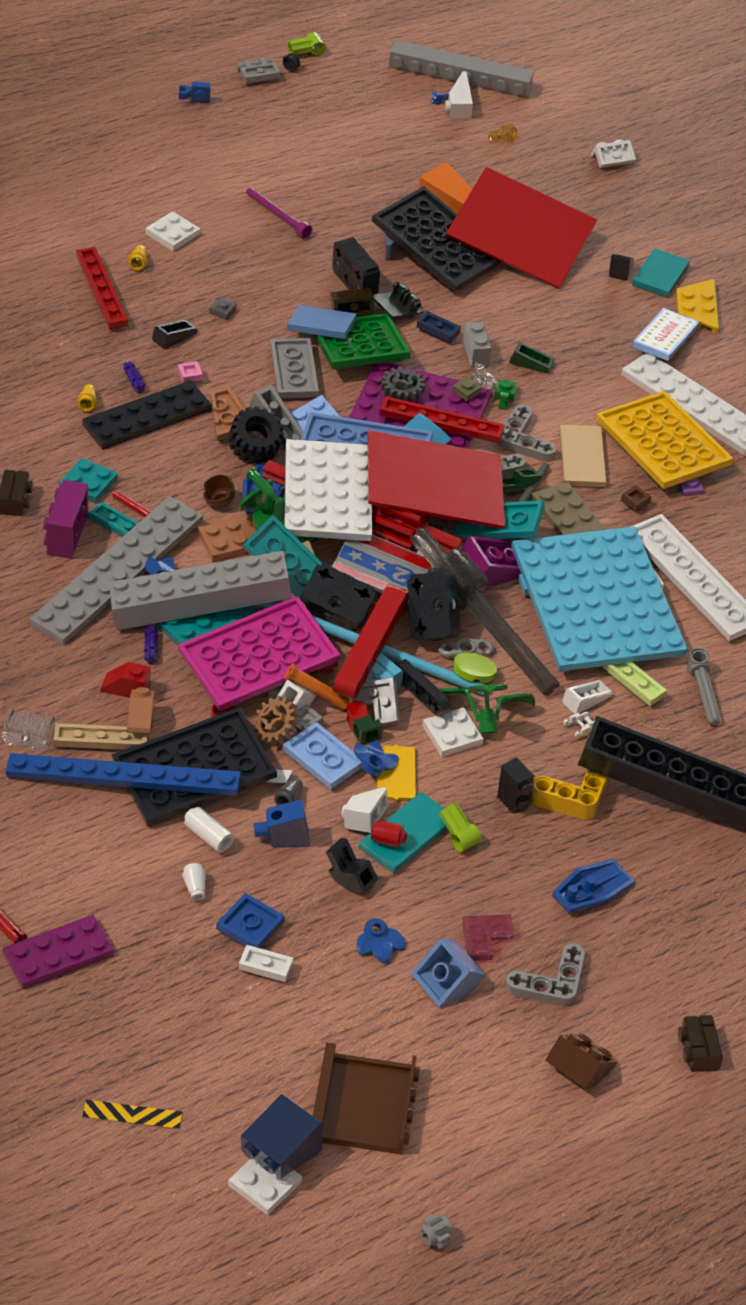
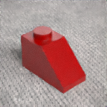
M127 662L107 672L100 692L130 698L132 689L136 690V688L140 687L149 689L151 685V666Z

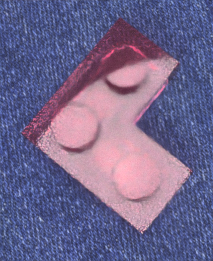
M511 914L463 916L462 924L467 954L473 961L493 960L491 940H510L514 938Z

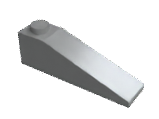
M270 385L256 391L249 405L252 409L255 406H259L262 410L267 408L269 413H275V418H280V424H283L284 427L281 444L286 448V439L301 440L303 431L274 387Z

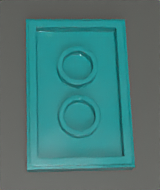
M654 248L633 278L632 285L668 297L688 268L690 260Z

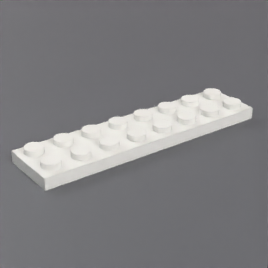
M645 353L622 369L621 375L649 394L653 395L666 391L704 430L742 455H746V415L651 354Z
M662 514L634 525L648 557L728 641L746 634V600Z

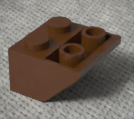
M582 1033L560 1035L545 1061L585 1089L594 1088L617 1064V1061L611 1058V1052L603 1047H595L591 1044L592 1039Z

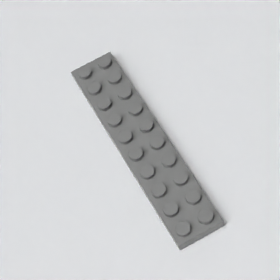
M169 496L29 618L30 625L65 645L111 604L109 582L142 576L146 572L145 563L148 557L151 556L159 561L203 522V515Z

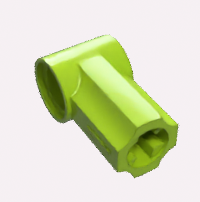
M316 32L309 33L305 38L289 40L287 42L289 54L302 55L312 53L315 56H319L326 49L323 40Z
M453 803L440 811L439 816L451 833V843L458 852L461 853L482 841L479 829L474 824L469 823L457 803Z

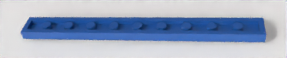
M10 753L5 771L6 777L232 796H238L241 781V772L16 753Z

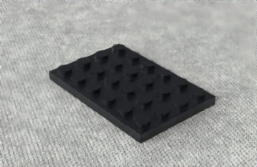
M425 186L379 211L372 217L371 221L453 292L502 263L446 236L457 213Z
M240 707L112 754V760L115 762L241 772L238 792L277 777L274 765ZM127 787L147 827L187 812L192 808L200 807L229 796Z

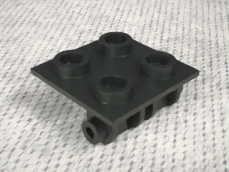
M394 282L392 292L372 294L373 300L392 318L423 313L420 309V299L406 288L402 282Z

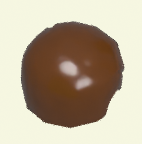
M219 474L206 480L203 492L205 502L217 508L229 505L235 497V487L232 479L227 475Z

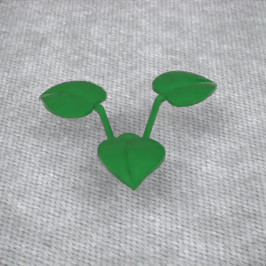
M504 684L475 685L469 687V689H439L445 695L457 693L467 696L475 715V722H479L480 734L498 732L497 720H499L502 703L526 702L533 706L535 705V697L532 694H512L496 698L497 706L494 713V709H490L489 692L507 690L508 685ZM470 692H485V710H480V715Z

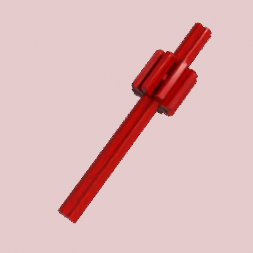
M269 460L264 465L262 477L267 480L272 479L274 483L285 487V466ZM372 505V523L375 524L372 528V535L385 538L391 543L412 552L419 543H422L456 557L463 542L461 538L427 525L426 522L429 515Z

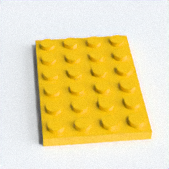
M666 391L596 413V421L663 489L733 465V457Z

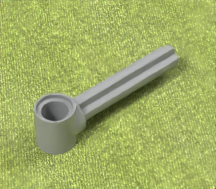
M694 648L690 651L687 672L696 678L708 723L716 726V724L721 722V718L708 675L710 672V655L703 648Z

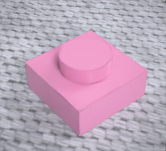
M197 361L178 364V373L183 383L190 380L192 382L203 380V373Z

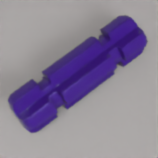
M132 361L125 362L123 369L134 390L137 393L144 392L145 383Z
M153 625L145 628L144 660L148 664L158 660V629Z

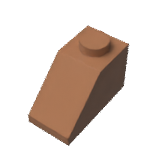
M144 687L136 688V690L132 689L127 732L150 733L154 717L155 691H150Z

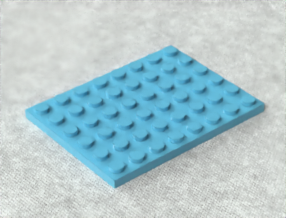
M635 526L512 541L511 548L559 672L684 656L687 654L686 644Z

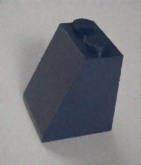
M281 1094L241 1135L242 1152L249 1159H255L261 1163L268 1173H274L278 1177L283 1178L322 1150V1122Z

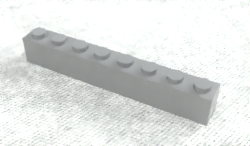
M399 40L395 41L390 50L389 67L455 82L461 73L466 71L469 85L522 97H528L533 85L534 71Z

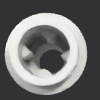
M199 863L188 864L183 869L182 877L193 901H200L205 898L206 870Z

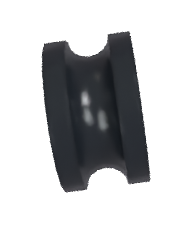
M290 53L283 57V65L288 71H293L300 66V59L295 53Z

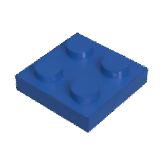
M245 893L216 923V929L245 947L249 945L261 948L284 923L285 916Z

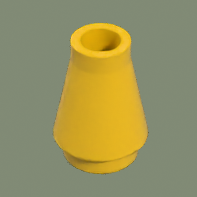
M142 245L136 246L135 250L128 257V264L133 270H141L147 265V250Z
M91 384L84 386L76 400L78 407L85 412L93 410L97 405L96 389Z

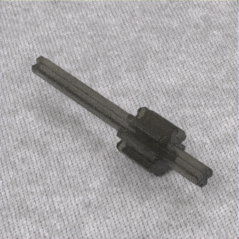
M418 529L416 534L411 536L410 541L432 565L427 573L433 571L453 573L457 579L459 611L464 610L467 606L543 695L546 694L548 696L552 694L554 689L559 686V682L485 598L483 594L487 589L485 585L488 583V578L464 550L458 551L453 549L447 554L427 529Z

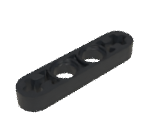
M404 659L394 663L403 671L402 684L435 715L442 716L451 711L448 697L408 660Z

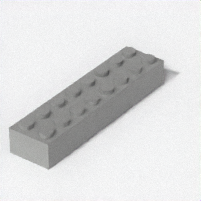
M284 551L109 582L111 606L117 630L292 598Z

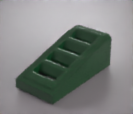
M519 341L509 363L548 373L555 359Z

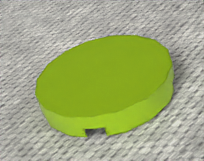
M460 653L455 656L452 665L454 666V672L459 677L470 682H474V679L480 680L479 683L491 682L495 679L497 666L493 661L476 653Z

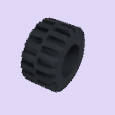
M255 406L254 409L247 407L245 411L243 409L239 411V414L234 417L228 437L229 447L231 450L234 449L233 454L241 456L240 460L244 461L246 459L251 464H253V461H256L258 464L262 463L263 460L266 463L270 458L273 459L279 450L284 435L283 424H280V418H275L274 412L269 413L267 408L262 410L259 406ZM247 432H259L265 439H254Z

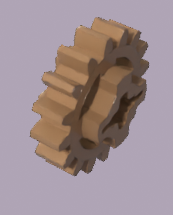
M277 696L276 700L269 698V703L265 704L263 702V709L256 711L259 716L253 718V721L257 723L253 730L257 732L256 736L267 745L270 743L276 746L277 742L284 744V738L291 739L290 733L297 731L294 726L300 723L296 719L300 712L296 710L298 706L286 697Z

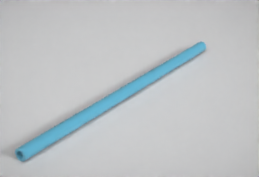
M274 601L258 604V606L266 609L280 602ZM313 616L325 633L355 644L360 635ZM385 645L381 651L387 658L397 662L406 659L416 669L465 689L475 685H485L475 680L474 682L467 681L453 671L388 645ZM475 692L482 696L485 694V692Z

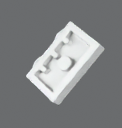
M620 139L612 143L601 142L595 145L591 152L592 157L596 156L600 168L631 164L636 161L630 140L623 141Z

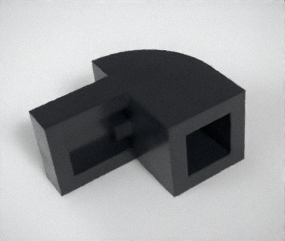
M340 838L326 851L332 868L329 870L330 875L348 891L364 893L378 880L370 860L357 859L348 839Z

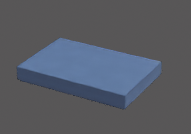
M299 305L287 324V330L345 339L356 321V314Z

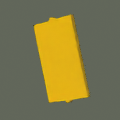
M397 744L394 746H381L384 754H396L398 761L392 770H384L381 775L377 776V789L381 787L387 788L388 800H394V802L410 801L416 796L415 747H404Z

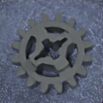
M399 366L398 370L391 368V372H385V376H382L381 390L384 391V396L390 395L392 398L404 401L409 399L416 401V397L421 398L422 393L425 392V379L422 378V373L417 374L416 369L410 371L409 367L402 369Z

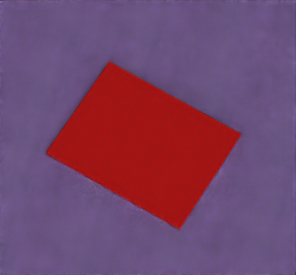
M485 167L448 229L446 236L559 289L598 219Z
M368 430V504L504 529L501 455Z

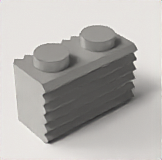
M483 322L466 323L464 328L463 342L472 368L488 367L490 365L492 347L484 326L485 323Z

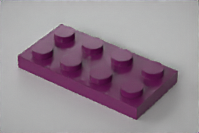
M93 914L3 947V954L22 989H26L114 956V949Z

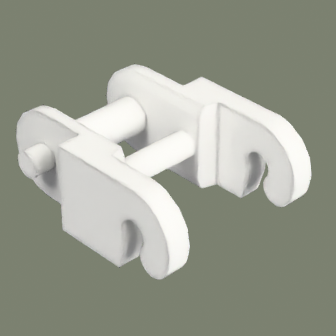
M589 712L571 715L569 721L565 719L563 724L566 727L579 724L582 727L580 733L577 731L574 736L576 739H581L589 735L594 721L589 718Z

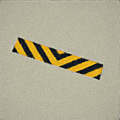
M86 1100L82 1117L179 1129L182 1111Z

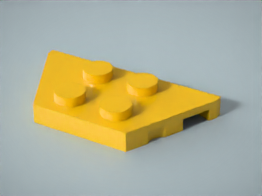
M714 279L677 288V313L699 321V328L704 325L712 328V333L718 334L719 324Z

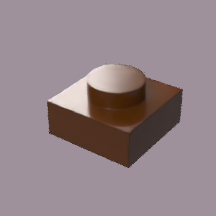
M636 485L622 494L621 501L633 510L638 511L651 502V495Z

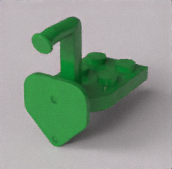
M251 468L248 470L246 477L251 479L257 485V488L239 503L238 510L240 512L250 508L254 510L252 521L256 531L272 515L284 525L285 499L275 496V492L272 489V479L265 481L256 468ZM295 536L300 542L309 540L310 544L318 539V537Z

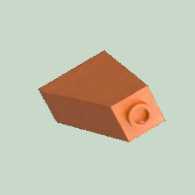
M446 162L427 172L419 180V189L425 186L457 214L472 191V188Z

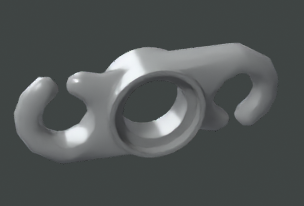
M461 638L457 643H448V646L453 649L451 651L444 650L447 646L444 642L438 647L440 655L447 659H454L456 655L464 652L483 655L484 652L479 649L482 646L488 648L485 652L486 655H490L494 650L491 642L485 639ZM463 646L470 647L472 650L463 651L460 648Z

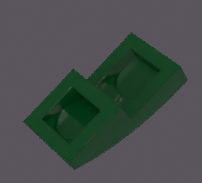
M534 468L514 469L513 477L502 478L503 494L526 489L540 481L542 475Z

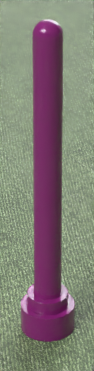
M248 188L246 190L250 197L294 227L296 234L302 239H306L311 235L313 228L307 222L297 221L254 189Z

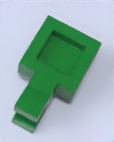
M497 379L494 398L500 399L498 409L507 410L508 400L514 401L517 382Z

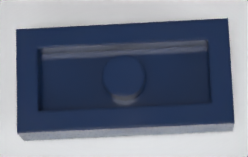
M429 311L417 321L416 325L417 328L449 343L461 331V326Z

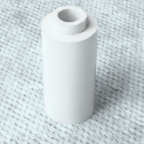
M192 808L186 813L185 826L218 853L225 852L232 845L234 834L202 808Z

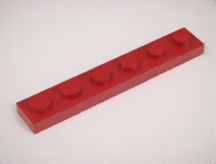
M96 247L76 250L78 261L108 328L114 329L128 326V318Z
M387 396L380 408L381 416L409 422L420 413L444 431L498 444L505 429V424Z

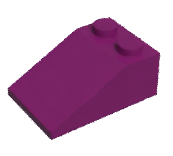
M469 536L457 554L463 567L472 576V581L479 586H495L519 579V574H521L511 548L513 540Z

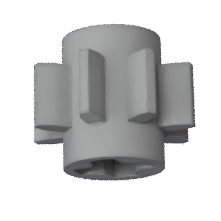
M432 1214L423 1219L425 1224L420 1228V1234L426 1245L437 1246L440 1249L450 1243L448 1238L453 1234V1229L446 1217Z

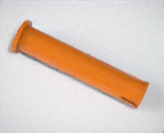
M294 663L287 669L284 675L285 680L290 679L339 707L341 710H344L349 704L350 697L333 692V688L296 668Z

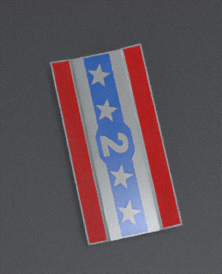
M372 535L371 541L346 539L332 566L372 586L381 595L388 584L408 590L407 580L411 579L410 576L413 574L430 573L433 571L450 572L457 579L459 605L472 576Z

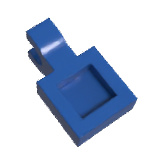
M192 82V86L179 85L180 100L192 97V102L210 103L211 83Z

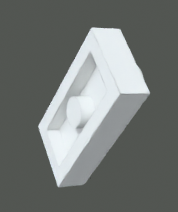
M246 945L239 962V970L286 982L293 965V957Z

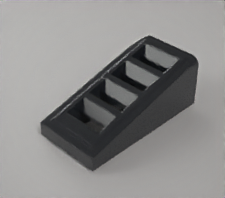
M186 319L154 326L152 340L162 348H167L197 333L198 329Z

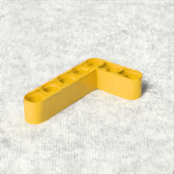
M587 769L580 787L550 777L538 776L534 779L533 792L531 793L532 798L530 800L538 807L581 820H590L594 818L609 777Z

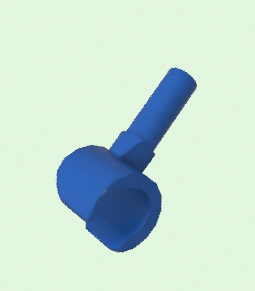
M432 91L431 95L434 97L430 101L439 105L443 99L449 98V93L440 94Z

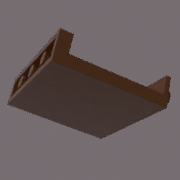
M326 1042L313 1116L322 1122V1143L402 1155L403 1145L409 1144L410 1130L406 1129V1124H412L414 1108H409L410 1102L415 1103L417 1087H412L413 1081L418 1082L420 1067L415 1066L417 1056L413 1055L412 1064L336 1053V1044Z

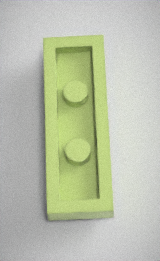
M633 662L603 666V669L649 706H652L666 696L667 690Z

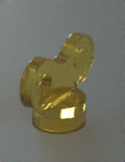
M506 124L501 126L500 130L488 134L489 140H497L502 137L504 140L514 141L517 137V129L513 124Z

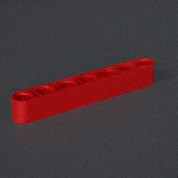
M390 584L385 587L336 676L333 692L354 699L358 696L409 599L408 590Z

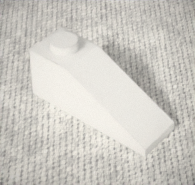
M466 71L461 73L449 92L448 100L445 101V111L449 113L450 119H471L473 102Z

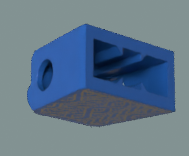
M303 800L270 807L266 810L267 821L254 823L255 837L269 836L271 846L274 848L310 846Z

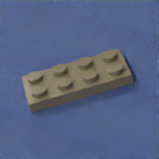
M569 482L531 494L532 501L544 502L543 516L558 535L606 530Z

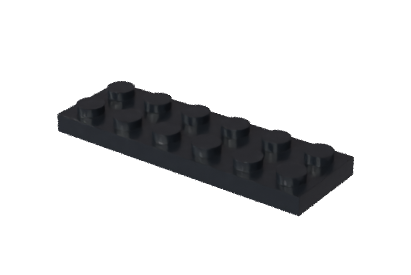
M190 380L83 418L82 425L103 450L211 411V403Z

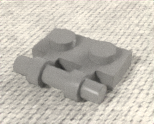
M262 57L255 61L243 60L242 63H236V68L240 70V75L245 84L280 78V71L275 62H272V58L265 59Z

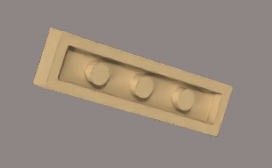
M55 723L53 743L54 747L125 750L147 742L148 733L127 732L126 726Z

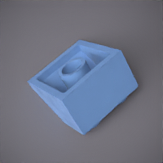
M443 937L411 972L413 977L438 1007L441 1008L469 994L485 976L484 972L457 941Z

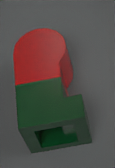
M358 700L350 702L347 707L348 714L346 720L358 742L364 745L380 740L383 727L380 720H372L367 712V705L364 702Z

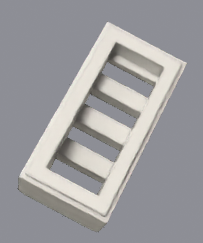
M601 680L566 688L562 702L569 710L576 714L612 697L613 692Z

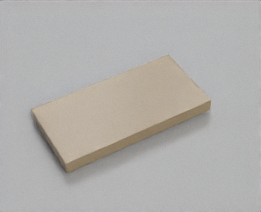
M560 424L563 482H569L571 486L606 487L601 426Z

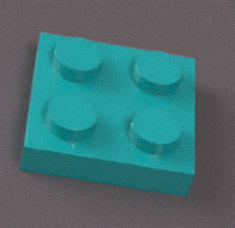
M81 458L61 479L59 488L63 480L88 484V501L96 504L118 479V472Z

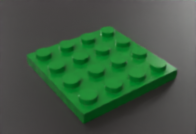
M388 313L356 317V321L345 339L314 335L332 369L342 370L346 367H362L369 364H383L384 362L391 361L401 362L410 359L411 352Z

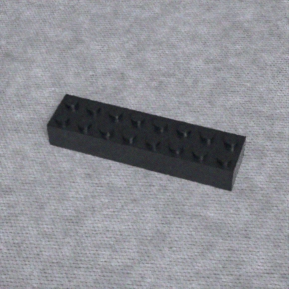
M596 716L578 766L746 831L745 773Z

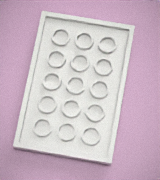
M286 439L284 526L294 536L371 541L372 505L368 504L367 445Z

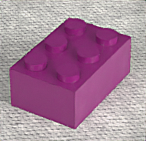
M63 480L60 488H56L55 502H51L49 517H45L43 529L46 530L44 545L47 546V555L73 559L88 518V484Z

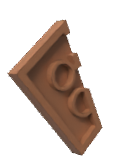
M230 386L211 391V404L217 441L229 437L234 417L242 409L245 411Z

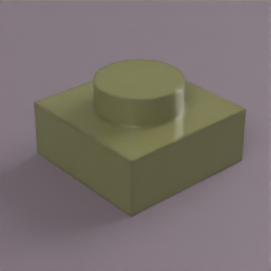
M466 377L453 385L452 392L467 402L479 395L482 387Z

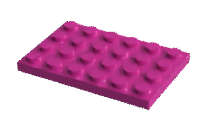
M298 596L178 644V651L219 711L285 684L287 680L284 679V675L292 663L296 665V668L309 674L340 661L339 652Z

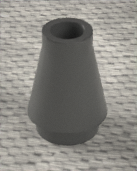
M296 777L291 778L289 782L275 792L274 801L277 806L297 801L300 789L303 786L300 779Z

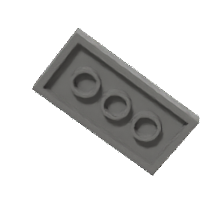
M270 339L276 389L279 397L286 399L319 397L311 339Z

